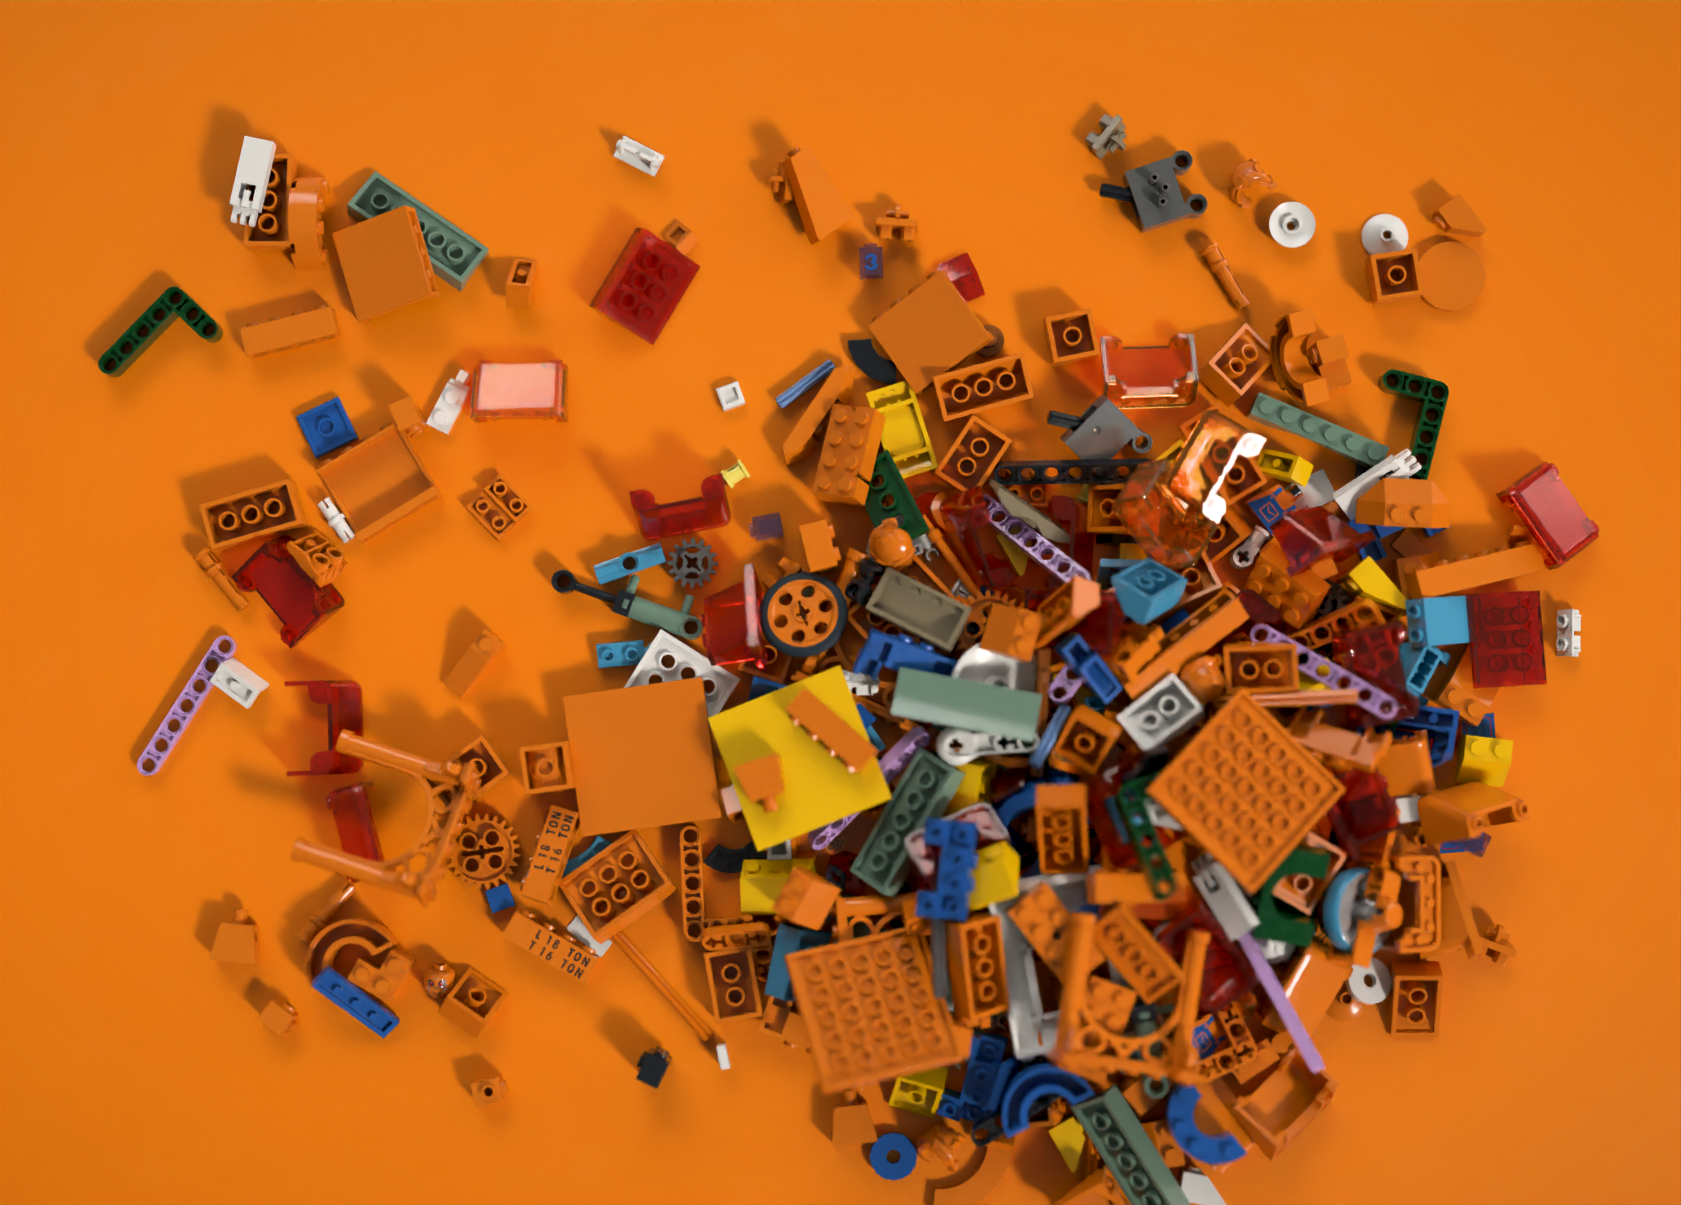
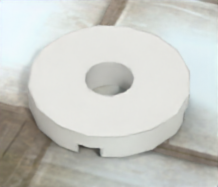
M1371 957L1369 969L1352 966L1353 973L1348 980H1345V985L1348 993L1354 1000L1372 1005L1383 1001L1388 996L1391 989V976L1389 970L1381 961ZM1365 975H1369L1371 977V987L1365 985Z

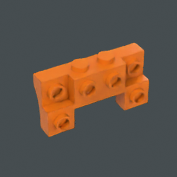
M1306 705L1300 707L1296 717L1285 730L1318 762L1330 764L1336 769L1351 771L1354 767L1373 773L1379 759L1384 758L1392 742L1390 731L1386 730L1384 735L1374 733L1373 726L1368 725L1362 739H1360L1358 734L1325 725L1324 711L1319 710L1316 715L1309 713Z
M770 996L758 1031L784 1040L783 1044L789 1047L797 1048L798 1045L806 1048L805 1052L811 1054L800 1013L791 1010L793 1001H783Z

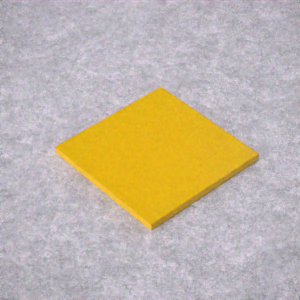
M840 665L708 718L759 852L892 799L876 756L861 773L856 770L852 773L842 765L844 759L838 754L833 757L824 749L826 744L822 740L814 741L806 734L808 728L802 723L797 726L788 718L790 713L786 708L805 688L870 743ZM777 753L781 757L785 794L775 797L779 810L765 814L761 801L757 803L749 801L733 767Z

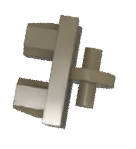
M1104 114L1099 121V127L1104 130L1103 133L1098 135L1092 131L1085 138L1095 157L1100 160L1108 151L1113 153L1116 149L1123 151L1126 148V144L1123 142L1127 136L1123 132L1126 126L1122 122L1123 118L1119 115L1111 117Z

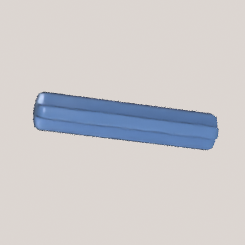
M831 360L825 361L777 396L775 399L777 404L781 408H785L822 381L836 368Z
M1060 704L1029 760L1031 766L1038 769L1042 766L1072 711L1069 706Z

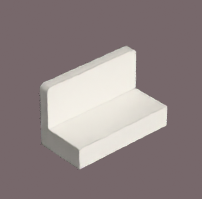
M233 657L222 662L210 680L212 684L247 709L252 706L260 692L269 686L268 682Z

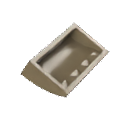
M887 567L866 606L868 613L950 654L972 608Z

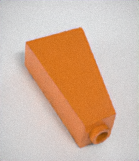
M797 146L787 153L789 158L782 162L808 240L813 245L854 217V214L809 146L801 150Z

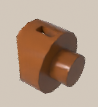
M983 325L986 331H990L995 339L977 353L983 358H993L1003 348L1004 335L996 326Z

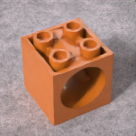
M569 741L519 748L525 795L575 788Z

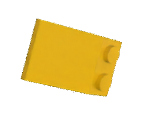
M1370 556L1356 562L1336 580L1341 585V588L1347 590L1346 596L1349 595L1350 598L1356 595L1369 598L1375 603L1401 612L1399 618L1407 615L1405 604L1407 599Z

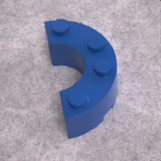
M1054 1063L1035 1064L1019 1072L1008 1084L1001 1101V1120L1007 1138L1029 1128L1027 1121L1028 1108L1039 1095L1048 1092L1059 1093L1074 1105L1094 1095L1087 1081L1080 1075L1058 1068Z
M1174 1082L1166 1098L1165 1118L1168 1129L1178 1145L1193 1158L1211 1164H1225L1245 1156L1247 1152L1228 1130L1221 1134L1208 1135L1197 1129L1194 1123L1193 1111L1196 1102L1202 1095L1193 1084L1192 1086H1187Z

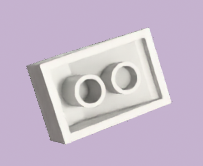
M1172 673L1116 718L1141 749L1146 750L1160 747L1183 734L1206 717L1201 705Z

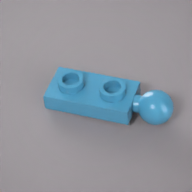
M644 640L599 643L596 645L599 668L638 665L652 643L648 647H644Z

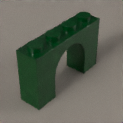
M1296 844L1259 885L1258 892H1254L1252 898L1253 913L1260 922L1249 930L1253 938L1310 948L1315 927L1311 917L1279 911L1273 906L1272 893L1277 883L1289 875L1300 874L1325 879L1330 859L1326 849Z

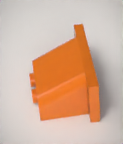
M1454 860L1445 862L1441 866V943L1434 951L1416 952L1419 960L1465 948L1468 959L1478 957L1484 953Z

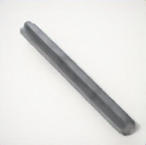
M930 854L928 857L929 891L937 892L941 854ZM930 917L933 997L945 998L947 996L944 918Z

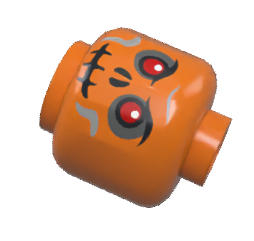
M434 962L433 966L425 969L424 990L432 998H446L455 985V970L447 966L446 962Z

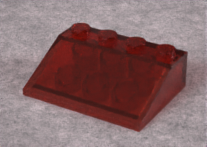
M636 227L589 307L649 344L654 345L701 266L647 229Z
M1540 590L1466 594L1473 689L1547 684Z

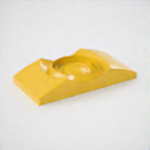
M899 382L866 393L870 408L877 409L886 417L880 441L883 451L888 450L903 479L937 469L938 464L916 395L908 382Z

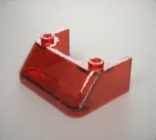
M352 680L284 682L286 687H308L309 697L314 703L328 705L329 751H320L311 757L310 771H287V776L355 774L360 772L364 766V760L336 751L337 741L343 729L352 731L354 735L364 738L363 692L360 684Z
M373 781L360 782L330 791L329 797H326V803L329 811H333L343 852L368 861H385L366 788L374 786ZM395 868L388 869V870H391V871L396 872V869H395ZM345 876L347 880L351 879L352 883L361 882L359 880Z

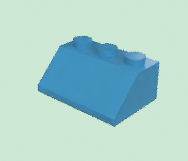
M1150 557L1112 578V584L1123 612L1129 615L1135 622L1142 624L1149 622L1179 604L1188 579Z
M779 924L765 994L783 1001H796L784 955L829 945L832 933L822 930L817 931L799 925Z

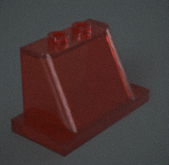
M1321 505L1312 508L1305 506L1297 512L1295 509L1290 510L1282 518L1269 526L1291 564L1286 568L1290 577L1303 574L1320 561L1332 558L1334 564L1344 562L1376 539L1372 531L1360 534Z
M753 564L744 565L745 580L704 599V613L701 614L702 627L705 628V633L702 634L703 647L706 648L711 666L755 660L758 669L768 668L766 646L761 635L760 605L763 600V590Z
M1377 765L1373 773L1353 767L1351 771L1345 770L1332 775L1346 790L1331 805L1326 814L1341 850L1348 854L1345 858L1347 860L1355 861L1362 858L1359 845L1403 828L1396 813L1399 810L1394 797L1390 798L1387 791L1389 783L1385 775L1380 774Z

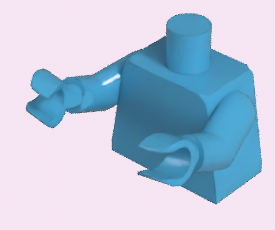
M1402 643L1399 646L1397 660L1388 667L1387 672L1393 676V685L1406 698L1416 705L1426 706L1430 699L1424 698L1420 693H1423L1438 664L1441 666L1443 662L1447 667L1451 656L1436 646L1410 648L1409 643Z

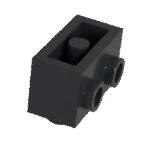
M659 1046L656 1049L651 1047L649 1052L644 1051L636 1066L640 1068L636 1079L657 1089L673 1058L668 1056L670 1052Z

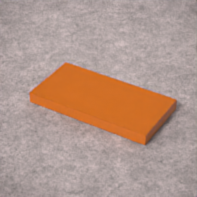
M1122 902L1095 922L1093 942L1147 1004L1153 1002L1185 978L1186 975Z

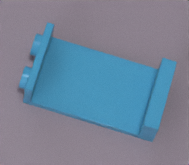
M1480 595L1423 598L1405 601L1410 648L1485 641Z

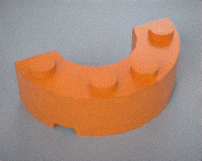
M295 177L293 184H296L295 188H290L288 202L289 244H294L295 252L291 253L292 260L296 269H325V263H328L329 255L322 239V235H324V222L321 221V212H324L325 209L324 201H326V194L330 192L329 180H326L325 177Z
M1312 308L1282 316L1274 325L1276 331L1275 334L1271 335L1269 345L1271 366L1281 390H1286L1291 395L1289 399L1300 406L1307 407L1330 401L1326 378L1319 376L1313 371L1307 358L1306 346L1308 338L1312 333L1316 332Z
M348 918L327 926L313 939L305 959L304 972L309 989L313 988L311 981L327 965L334 970L335 956L344 945L349 943L360 944L367 948L374 956L399 943L398 940L384 925L367 918Z

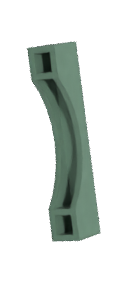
M1260 392L1255 396L1246 417L1265 426L1291 433L1321 445L1367 469H1371L1383 461L1389 450V447Z

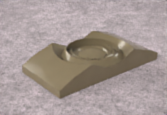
M991 478L988 483L993 493L1012 516L1019 517L1028 525L1040 531L1044 538L1072 544L1074 538L1064 527Z

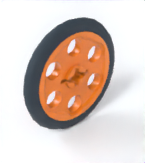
M810 572L794 573L779 579L764 595L759 611L760 627L766 640L775 649L793 657H810L828 650L843 634L848 618L847 603L842 591L833 581L825 576ZM806 587H812L815 590L814 595L810 598L802 596V591ZM783 595H790L793 599L791 604L784 606L780 604V598ZM828 601L832 603V609L829 612L820 611L819 606L822 602ZM799 603H801L803 610L808 613L806 618L808 626H806L804 619L799 616L801 611ZM778 617H785L788 622L785 627L779 628L775 626V620ZM820 623L828 627L826 633L822 635L814 631L816 625ZM797 631H802L805 634V638L801 642L792 640L793 634Z

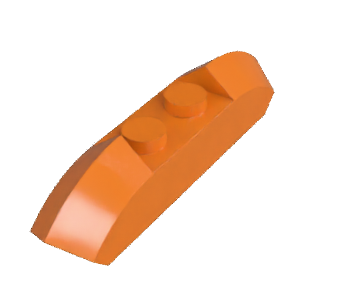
M853 367L834 368L782 445L786 465L806 457L819 444L813 439V436L816 435L818 437L824 429L823 421L827 415L830 417L833 404L838 401L845 405L850 396L853 386Z

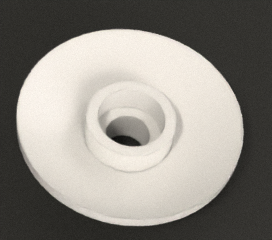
M1286 202L1279 205L1272 212L1269 219L1271 236L1278 244L1284 247L1297 248L1306 244L1312 238L1316 225L1313 213L1308 207L1299 202ZM1287 223L1294 224V230H1289Z
M1380 214L1374 216L1365 224L1362 230V244L1370 255L1404 250L1407 246L1408 232L1406 226L1399 218L1393 215ZM1383 232H1389L1390 239H1385Z

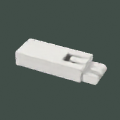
M249 136L244 137L229 203L233 207L231 223H237L238 216L241 215V225H246L247 219L250 217L249 226L255 227L258 212H262L277 146L273 141ZM247 184L256 186L253 201H249L252 192L246 190Z
M1408 448L1395 456L1390 455L1333 493L1334 499L1351 521L1355 519L1356 500L1378 483L1381 476L1393 470L1394 473L1391 475L1387 474L1386 478L1409 479L1411 475L1421 469L1422 466L1419 463H1415L1416 458L1410 456L1411 452Z
M1206 851L1204 854L1199 855L1197 859L1191 861V865L1197 874L1193 880L1231 941L1240 938L1260 923L1231 875ZM1212 875H1213V876L1215 877V879H1216L1215 882L1213 881V879H1212V877H1211Z

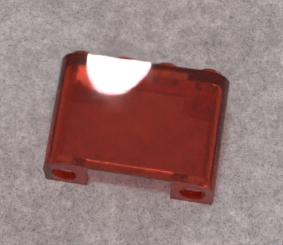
M1141 752L1133 754L1079 783L1085 784L1088 817L1111 863L1119 869H1126L1139 863L1130 841L1123 842L1106 808L1104 799L1117 794L1120 790L1121 775L1133 769V761L1139 763L1142 758ZM1154 825L1164 850L1183 839L1179 829L1171 828L1173 832L1171 837L1165 832L1164 826ZM1147 838L1141 841L1142 845L1146 847L1151 846Z

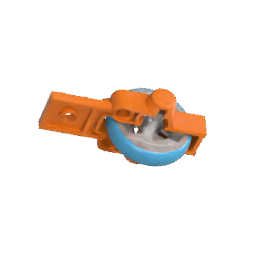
M1358 805L1347 861L1341 864L1330 882L1326 895L1320 898L1316 907L1317 915L1323 920L1327 936L1331 941L1327 956L1329 961L1343 966L1352 965L1369 969L1372 953L1377 951L1386 942L1391 929L1398 927L1401 923L1403 913L1400 905L1396 903L1401 878L1398 872L1390 870L1389 866L1401 811L1398 808ZM1377 826L1376 833L1372 835L1373 828Z

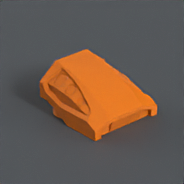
M316 529L303 538L294 542L289 541L286 545L289 553L293 555L301 568L320 588L335 581L348 564L343 559L344 553Z

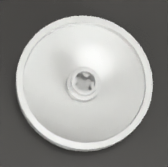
M978 643L961 656L953 670L952 677L1034 693L1035 673H1033V670L1036 667V657L1033 654L1030 662L1021 663L979 649L980 643Z

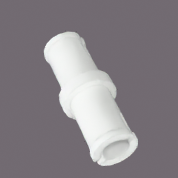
M330 497L324 499V503L321 501L317 504V507L329 521L327 524L330 528H334L343 544L349 541L348 537L350 540L355 537V533H353L344 520V514L339 513Z

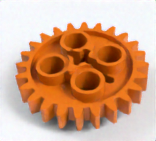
M986 590L984 597L978 591L976 592L977 599L969 595V604L961 602L972 608L958 639L961 643L957 646V650L964 648L966 652L976 645L975 640L984 632V624L988 620L982 613L985 605L996 603L1013 607L1016 600L1013 599L1008 602V594L999 598L998 590H996L994 596H991L990 591ZM970 622H975L979 626V632L974 636L969 635L966 630Z
M489 813L485 814L483 820L480 814H476L475 821L470 816L467 817V824L464 823L461 835H456L454 840V853L451 858H447L452 859V862L447 867H455L456 869L452 876L461 875L459 883L467 879V887L470 888L476 883L477 890H480L482 884H485L488 890L491 888V882L496 887L500 886L499 879L507 882L506 873L510 875L515 874L511 867L519 866V863L514 861V859L522 856V854L516 852V849L522 846L521 844L514 843L519 835L512 836L510 834L514 827L505 828L507 820L498 823L499 816H495L493 820H490ZM491 831L496 832L499 836L498 843L495 845L490 844L487 839ZM467 835L475 838L476 842L473 848H468L464 843ZM482 845L484 849L504 847L503 851L485 854V858H483L482 854L463 856V852L479 850L482 848ZM493 855H498L502 859V865L499 868H495L491 864ZM471 858L476 859L479 863L478 870L471 871L468 868V861Z

